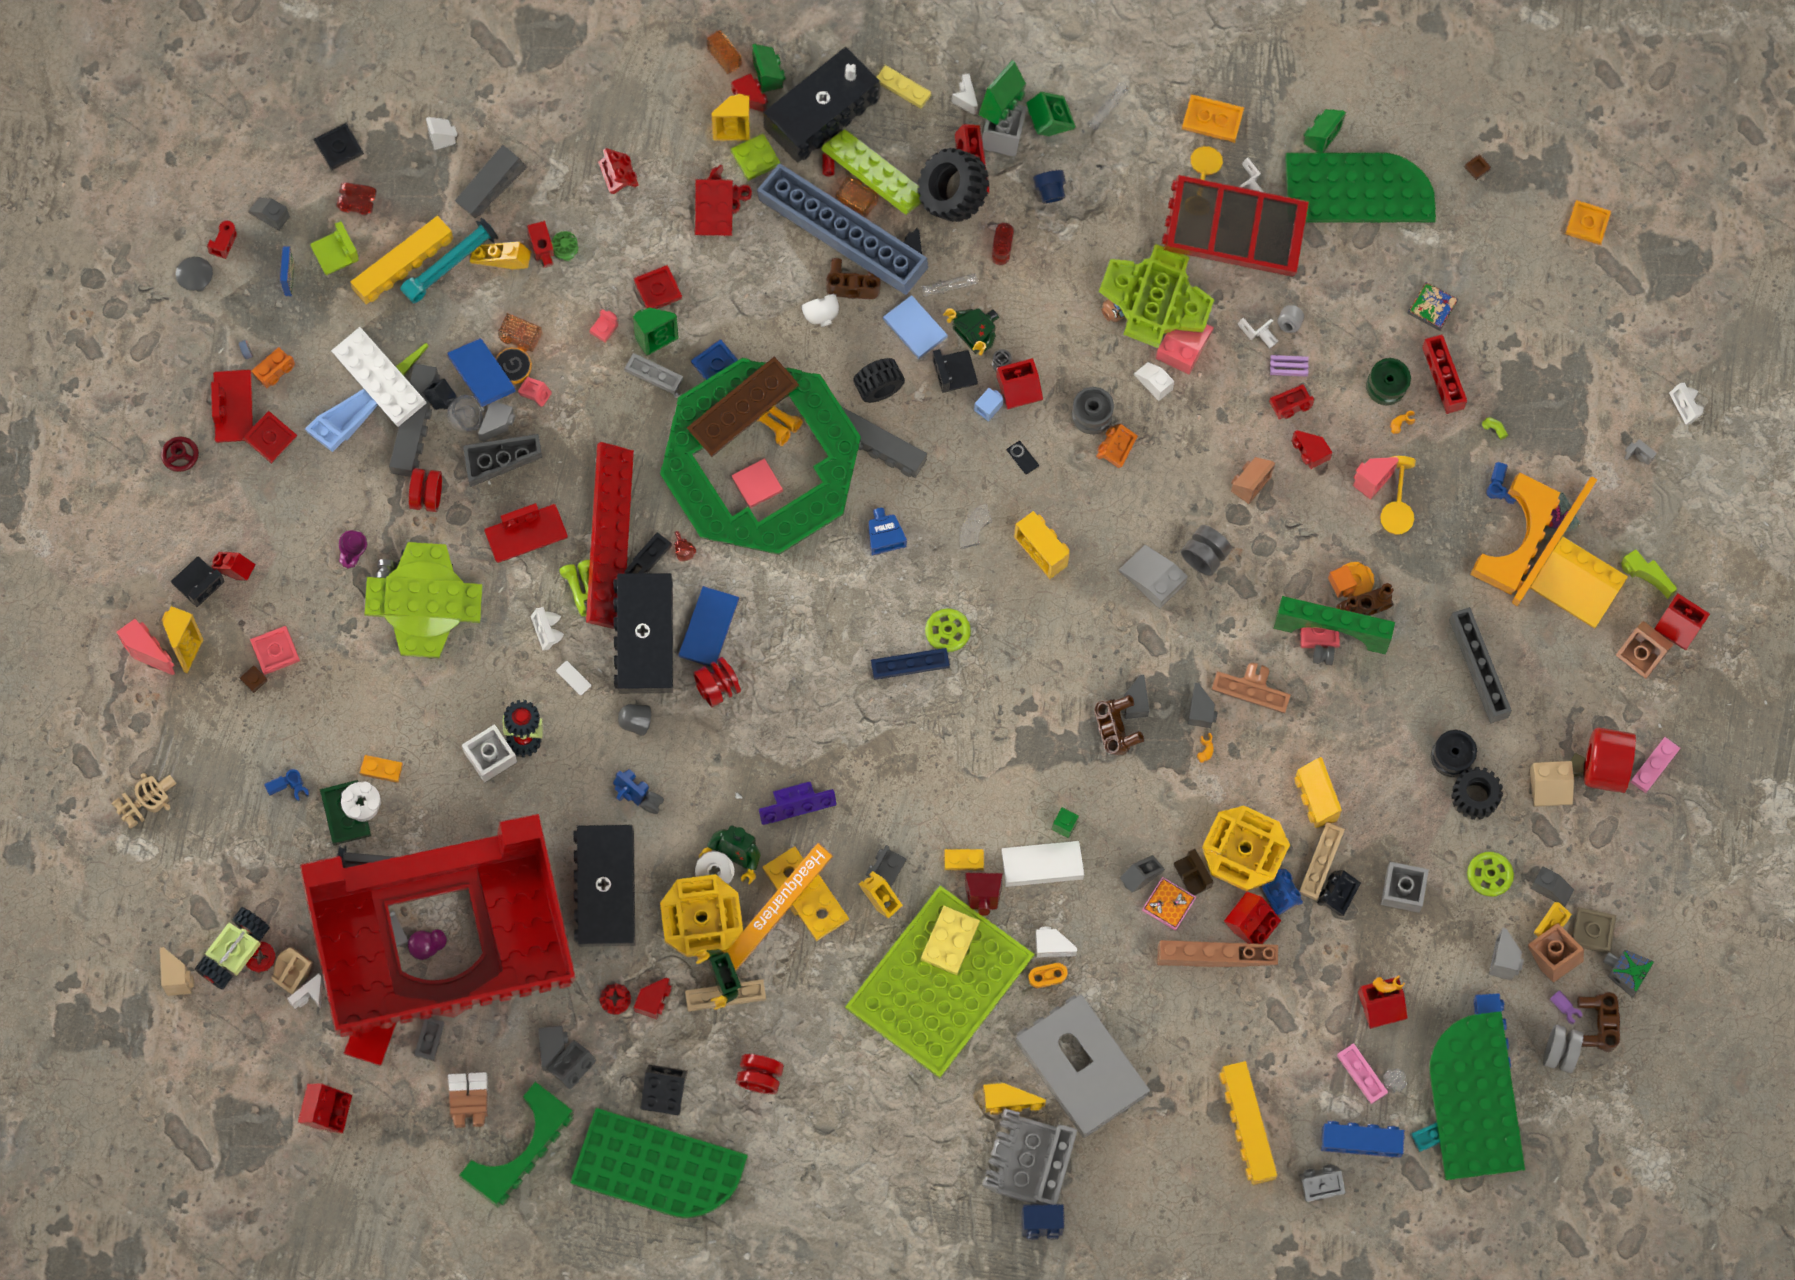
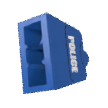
M884 508L875 509L873 511L875 519L869 520L871 555L907 547L906 536L894 514L886 516Z

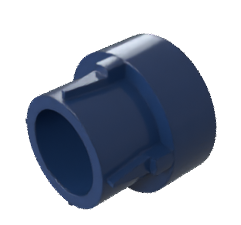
M1063 170L1048 171L1033 177L1035 189L1039 190L1043 204L1058 202L1066 198L1063 185L1066 184Z

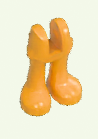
M776 406L757 420L774 431L776 434L775 441L779 446L785 445L790 438L791 432L796 433L803 423V419L799 416L789 415ZM772 414L780 421H782L786 425V427L781 425L768 415Z

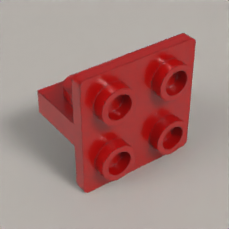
M605 148L603 150L605 157L598 161L609 193L615 194L627 185L637 187L639 185L637 175L632 168L630 157L625 153Z

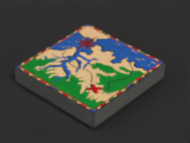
M1425 282L1407 314L1440 331L1457 304L1458 299Z

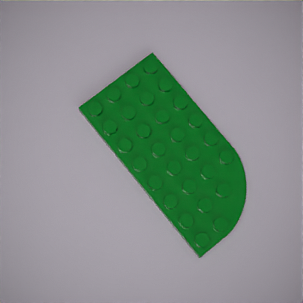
M1393 153L1285 154L1287 197L1309 202L1305 223H1435L1436 221L1435 193L1430 180L1417 165L1402 156ZM1287 205L1288 223H1294L1297 207Z
M1502 1011L1464 1017L1452 1024L1440 1036L1433 1048L1429 1063L1445 1181L1525 1171Z
M596 1108L570 1184L672 1217L695 1218L715 1211L732 1197L739 1186L748 1155Z

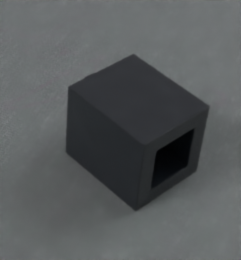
M445 378L432 381L422 392L434 410L448 409L452 406V401L457 397Z

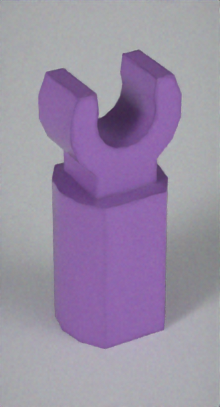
M1560 990L1550 998L1555 1006L1563 1014L1567 1015V1021L1573 1025L1575 1023L1572 1014H1576L1579 1018L1583 1016L1579 1009L1572 1007L1573 1004Z

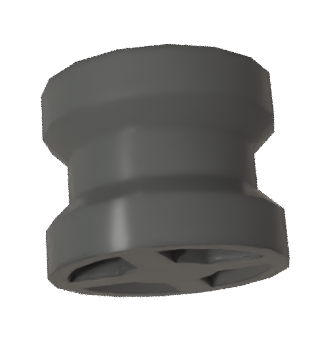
M647 791L645 794L646 799L640 806L650 813L658 814L659 806L663 804L664 798L654 792Z

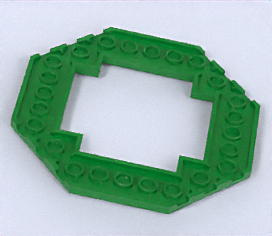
M741 358L678 397L660 476L700 538L780 555L843 516L861 436L820 374L785 368L799 384L786 397H790L828 456L813 466L822 483L760 522L757 521L749 507L732 516L693 455L704 448L687 430V427L765 364V362Z

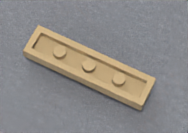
M1328 822L1326 823L1299 891L1301 895L1317 901L1345 829Z
M764 980L741 982L742 988L737 989L738 997L727 1003L726 1006L766 1000ZM717 986L686 990L688 1012L715 1008L716 1004L714 1001L711 1002V999L723 994L719 992Z

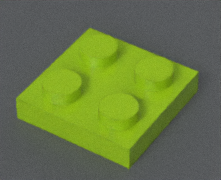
M764 133L731 148V153L748 181L775 169L779 163L781 164Z

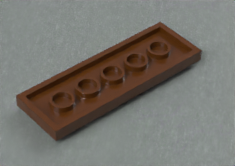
M774 356L688 426L687 430L712 458L794 391L799 384Z

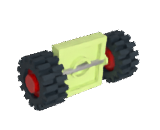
M517 700L515 704L514 702L510 703L511 706H507L506 712H504L502 721L503 733L506 735V742L516 756L522 755V757H525L527 754L532 756V753H536L537 748L541 746L543 721L539 718V711H537L536 706H533L532 702L527 703V700H523V702Z
M243 907L240 908L232 919L239 928L228 923L207 950L206 956L194 968L198 974L221 990L226 987L233 977L227 970L237 976L261 945L259 941L270 929L265 921Z

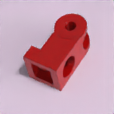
M228 220L221 222L215 241L209 240L208 242L209 254L227 259L237 236L233 222Z

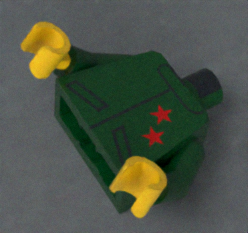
M948 308L944 312L943 316L949 317L946 320L948 323L955 320L953 321V330L975 354L979 352V355L982 356L984 351L992 348L996 337V326L993 322L999 319L995 310L992 309L986 315L980 308L960 311Z
M730 825L728 830L721 829L716 831L708 842V847L704 848L700 853L699 858L713 850L725 853L734 863L746 869L748 868V871L741 876V881L743 882L749 877V884L756 879L754 870L757 869L761 857L755 837L745 832V829L742 827H735L733 825Z
M701 949L695 952L693 956H697V964L709 960V966L718 990L723 994L711 999V1002L714 1001L716 1004L714 1010L725 1007L727 1003L738 997L737 989L742 988L729 953H723L720 949Z

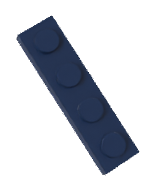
M947 648L871 660L874 680L950 668Z

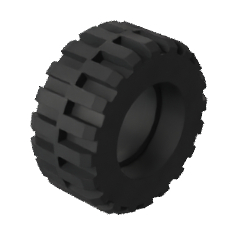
M956 148L942 149L939 153L933 154L932 158L925 162L926 166L921 169L920 173L922 174L918 178V194L921 195L919 199L924 209L930 212L931 215L951 222H962L971 218V214L975 215L979 211L978 208L982 207L985 203L984 198L988 195L987 187H989V180H987L989 177L988 171L985 170L986 166L980 161V158L971 153ZM959 171L960 184L958 190L948 199V182L953 174Z

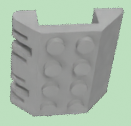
M1004 1109L1002 1115L1004 1120H1001L1000 1125L1010 1130V1135L1004 1132H997L996 1137L999 1139H995L991 1156L994 1158H990L989 1163L999 1168V1173L993 1170H986L985 1175L988 1177H984L982 1186L997 1194L1034 1205H1056L1077 1129L1058 1124V1127L1020 1117L1019 1112Z

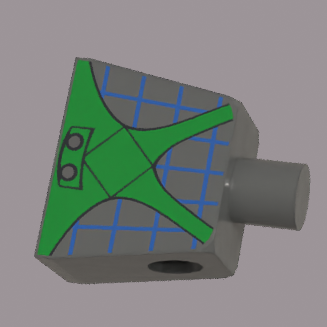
M1624 950L1619 958L1608 952L1603 961L1613 968L1608 977L1631 997L1636 994L1654 964V961L1628 950Z

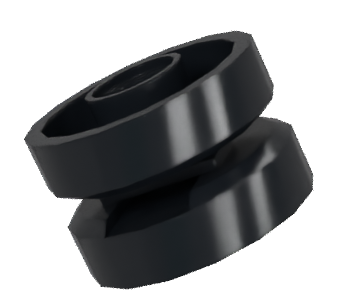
M1449 730L1443 733L1432 747L1430 755L1432 764L1444 776H1460L1475 761L1477 747L1473 738L1466 732Z

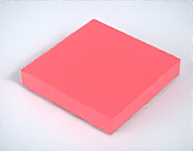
M765 458L731 475L749 508L783 492L780 483Z
M286 626L250 639L264 675L300 661Z
M1312 627L1300 628L1301 648H1314L1315 644L1325 648L1328 646L1340 647L1338 631Z

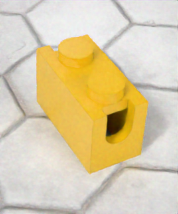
M872 871L869 874L871 878H866L864 882L861 881L859 886L875 909L885 917L890 918L903 905L886 880ZM889 902L891 905L886 908L884 903Z

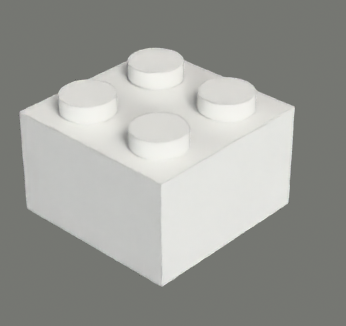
M495 724L462 744L465 755L484 783L517 763L516 755Z

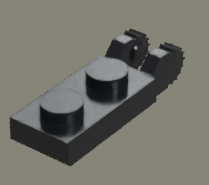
M657 532L633 558L625 573H632L637 565L641 568L638 573H648L671 548L672 543Z

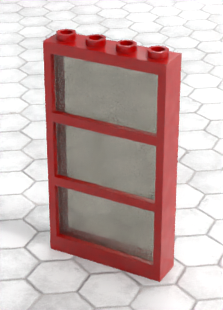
M1179 175L1176 180L1172 181L1171 191H1174L1173 198H1170L1168 202L1170 215H1167L1165 220L1167 232L1162 237L1164 251L1291 277L1297 273L1308 201Z

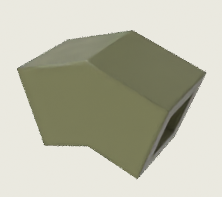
M1577 753L1571 759L1574 777L1583 775L1582 765L1586 759Z

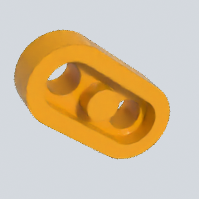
M1053 963L1033 968L1029 973L1028 980L1031 986L1035 988L1063 983L1067 978L1068 971L1063 964ZM1054 972H1060L1061 976L1055 977ZM1040 976L1042 980L1038 982L1035 980V977Z

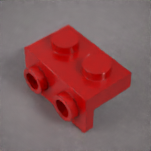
M1304 384L1271 397L1269 402L1280 420L1282 418L1289 419L1299 411L1305 412L1311 409L1314 397L1309 396Z

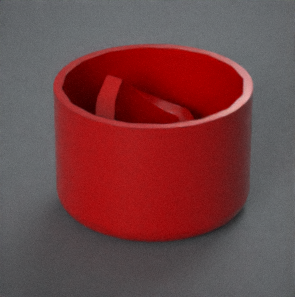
M1601 727L1593 730L1588 743L1584 765V783L1587 787L1625 794L1634 763L1635 733Z

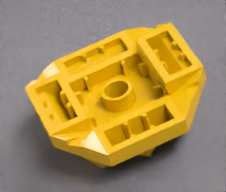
M1243 805L1218 812L1202 849L1212 876L1244 891H1249L1274 881L1290 843L1279 821ZM1246 846L1250 852L1244 853L1240 850V847Z
M716 874L677 879L660 902L665 943L686 957H692L695 952L701 949H720L722 952H726L743 932L738 892ZM700 915L707 917L705 922H698L696 919Z

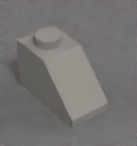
M495 401L490 403L478 432L479 440L486 441L508 431L509 425H513L516 415L513 412V407Z

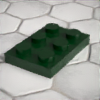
M358 780L320 789L333 846L371 836L368 820L361 822L349 818L344 813L341 805L342 792L351 784L357 783ZM362 797L358 798L356 805H364Z

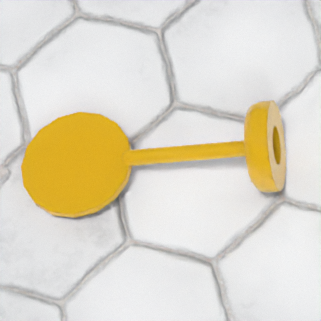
M1202 146L1192 152L1190 164L1196 172L1201 174L1200 179L1205 180L1206 175L1215 174L1221 169L1223 157L1215 148ZM1199 187L1197 196L1189 197L1184 202V209L1188 213L1201 216L1209 212V202L1201 197L1203 188Z
M1392 456L1399 459L1396 467L1400 469L1397 501L1387 504L1382 509L1380 515L1383 528L1395 535L1406 533L1414 523V513L1411 507L1401 502L1404 469H1411L1416 465V459L1407 456Z

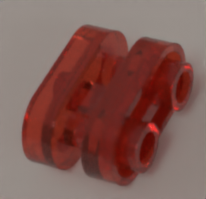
M341 183L339 193L343 196H339L336 203L340 211L346 213L352 211L361 215L372 213L374 203L369 200L376 198L377 190L367 185Z
M1006 222L998 224L995 229L992 260L997 265H1005L1010 260L1014 228Z

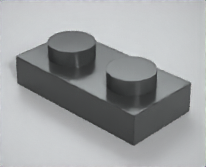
M431 1018L424 1019L414 1054L415 1057L435 1061L445 1025L444 1021Z

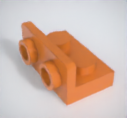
M278 347L252 369L251 372L268 388L275 385L283 374L289 373L295 363L291 355L288 356Z
M1122 424L1111 426L1107 430V437L1099 445V452L1096 457L1098 459L1105 458L1117 468H1121L1138 435Z

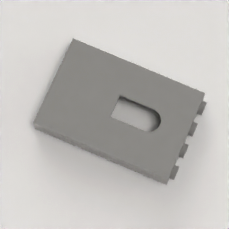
M1081 994L1078 997L1075 995L1070 997L1066 1001L1067 1004L1063 1007L1057 1006L1049 1012L1051 1015L1045 1019L1043 1017L1037 1019L1033 1023L1034 1026L1030 1029L1024 1028L1019 1031L1016 1043L1084 1139L1148 1096L1150 1090ZM1064 1034L1074 1035L1093 1061L1079 1072H1076L1058 1045L1060 1037Z

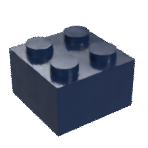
M1064 1204L1023 1205L1021 1212L1022 1237H1027L1028 1240H1037L1040 1236H1047V1239L1053 1240L1059 1239V1236L1063 1235Z

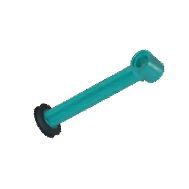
M480 217L481 221H476L479 228L417 278L411 277L406 280L400 287L402 293L413 304L419 302L425 296L426 289L486 240L489 239L494 243V239H498V236L489 223Z

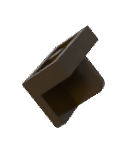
M1196 849L1189 851L1186 857L1174 862V867L1190 894L1195 896L1212 888L1214 882Z

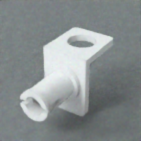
M1249 158L1245 159L1242 165L1251 175V178L1240 185V188L1263 192L1256 183L1261 173Z
M1244 318L1238 322V326L1250 340L1260 336L1269 349L1278 342V339L1268 330V326L1273 322L1272 319L1257 331H1254Z

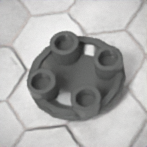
M196 256L183 260L176 270L178 284L187 290L198 292L206 288L213 276V269L210 263L204 258Z

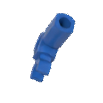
M1496 462L1491 477L1492 483L1486 490L1487 496L1491 499L1503 498L1507 503L1514 504L1516 499L1511 498L1507 494L1509 490L1502 486L1508 465Z
M296 769L289 770L285 777L280 776L264 784L269 796L286 789L287 785H290L291 789H295L294 796L297 801H300L298 796L300 792H305L306 796H309V791L306 787L302 786L304 783L299 771Z

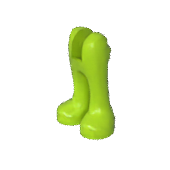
M590 559L584 560L577 565L585 588V594L582 593L574 564L565 565L559 569L560 575L569 582L576 607L582 617H585L587 614L584 602L588 598Z

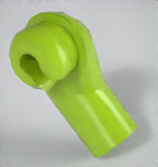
M1487 417L1486 420L1482 421L1483 428L1486 430L1490 428L1495 429L1500 440L1508 436L1500 421L1492 417Z

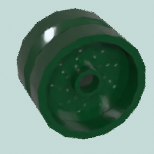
M1385 358L1378 361L1367 377L1366 390L1373 401L1381 405L1388 406L1398 403L1410 386V370L1406 364L1398 359Z

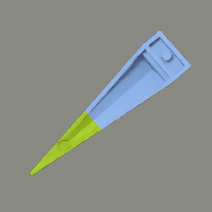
M428 344L422 345L395 366L403 376L425 352ZM362 389L319 415L305 430L333 452L344 440L347 441L378 404L365 389Z

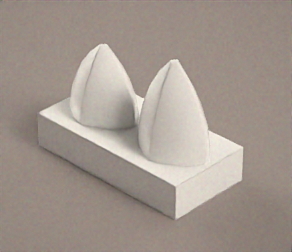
M1684 382L1678 384L1669 394L1687 425L1693 423L1702 415L1704 407L1696 404L1694 401L1698 391L1687 387Z
M544 607L536 608L531 615V619L542 650H549L553 644L558 643L562 639L564 634L550 627L557 623L561 616L545 611Z

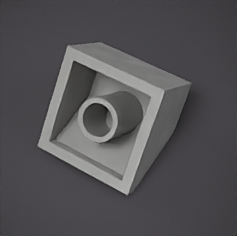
M1502 928L1496 938L1489 975L1512 980L1515 975L1518 976L1519 970L1521 971L1524 959H1521L1522 952L1506 928Z

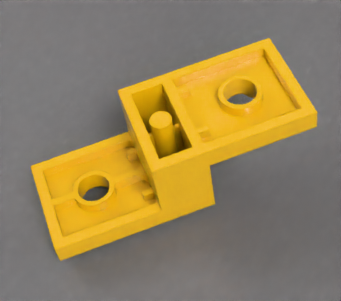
M794 846L764 865L762 869L778 890L788 879L784 875V871L789 868L795 870L804 858ZM819 874L790 907L794 916L798 914L816 942L849 921V917ZM818 910H825L828 913L827 917L824 919L818 918L816 915Z

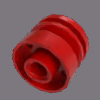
M723 657L717 659L718 665L714 661L711 662V673L705 666L693 672L695 684L700 695L712 708L723 702L722 692L729 698L733 697L732 691L735 694L741 692L736 673Z

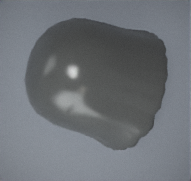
M625 705L618 715L619 726L626 731L644 736L650 727L651 707L649 705Z

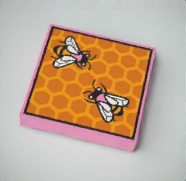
M1162 877L1142 911L1176 931L1196 897Z

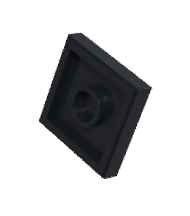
M347 123L314 138L316 146L331 171L364 155L362 148Z

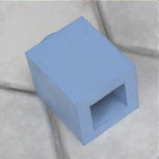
M988 388L975 402L974 411L989 422L1003 406L1002 395L997 390L993 391Z

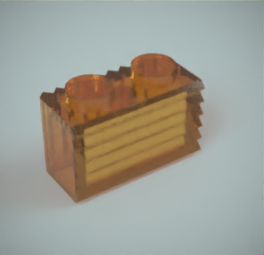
M721 30L707 37V50L716 58V61L726 71V74H730L742 66V56Z
M850 177L846 178L835 193L836 200L864 218H867L878 203L879 198L873 189H867L862 186L858 179H851Z
M507 313L498 329V335L505 344L510 345L513 343L525 352H533L542 335V328Z

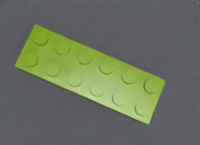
M846 129L823 145L821 149L823 152L905 215L921 204L919 199L921 195L918 194L919 186Z

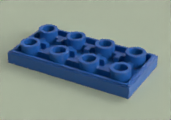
M481 338L448 352L449 359L482 407L516 392L515 387Z
M702 587L679 652L680 658L711 667V662L713 661L717 664V659L724 645L739 597L708 587Z

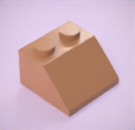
M1255 457L1252 462L1248 461L1242 469V474L1240 476L1237 474L1232 480L1231 492L1250 504L1272 477L1275 463Z
M1643 621L1636 627L1616 656L1646 679L1674 644Z
M1556 924L1528 944V948L1540 970L1553 983L1584 961V949L1559 924Z

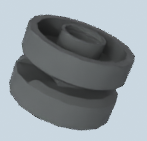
M1088 387L1078 392L1074 398L1072 409L1073 424L1078 430L1085 434L1095 435L1108 429L1112 422L1114 402L1111 395L1099 387Z

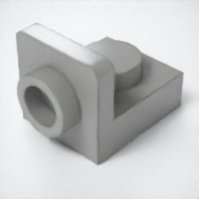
M1639 439L1635 444L1632 442L1626 448L1627 454L1625 459L1628 460L1635 454L1639 461L1649 465L1657 453Z

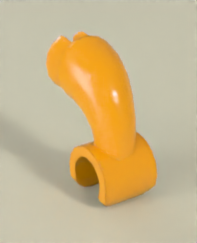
M1408 411L1406 414L1395 417L1390 425L1391 432L1393 434L1400 433L1401 425L1404 421L1410 425L1414 424L1416 419H1409L1408 416H1414L1415 412Z
M1208 733V738L1210 739L1208 741H1205L1201 735L1200 742L1203 746H1206L1203 752L1197 754V758L1201 763L1207 762L1213 755L1214 747L1211 733Z
M1396 976L1392 984L1383 981L1382 977H1378L1373 981V985L1378 991L1386 993L1402 989L1405 983L1402 985L1396 984V981L1401 976Z

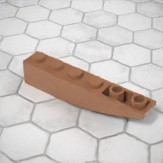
M1160 940L1158 944V965L1197 967L1278 965V945Z

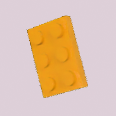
M1191 94L1182 129L1235 143L1244 107Z

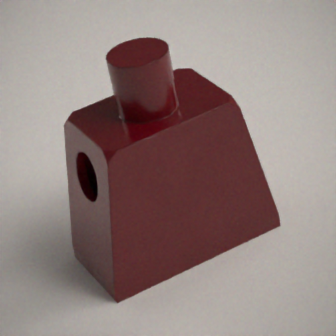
M965 873V890L971 909H978L980 915L987 916L990 914V910L998 908L1002 891L1003 873Z

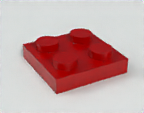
M668 265L633 278L646 309L649 307L659 309L682 299V294Z
M268 411L243 437V440L272 464L297 438V435Z

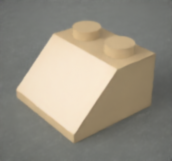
M1572 761L1533 763L1530 768L1534 807L1572 805L1574 789Z
M164 947L160 948L161 986L167 996L191 994V987H194V976L191 975V971H188L186 966Z

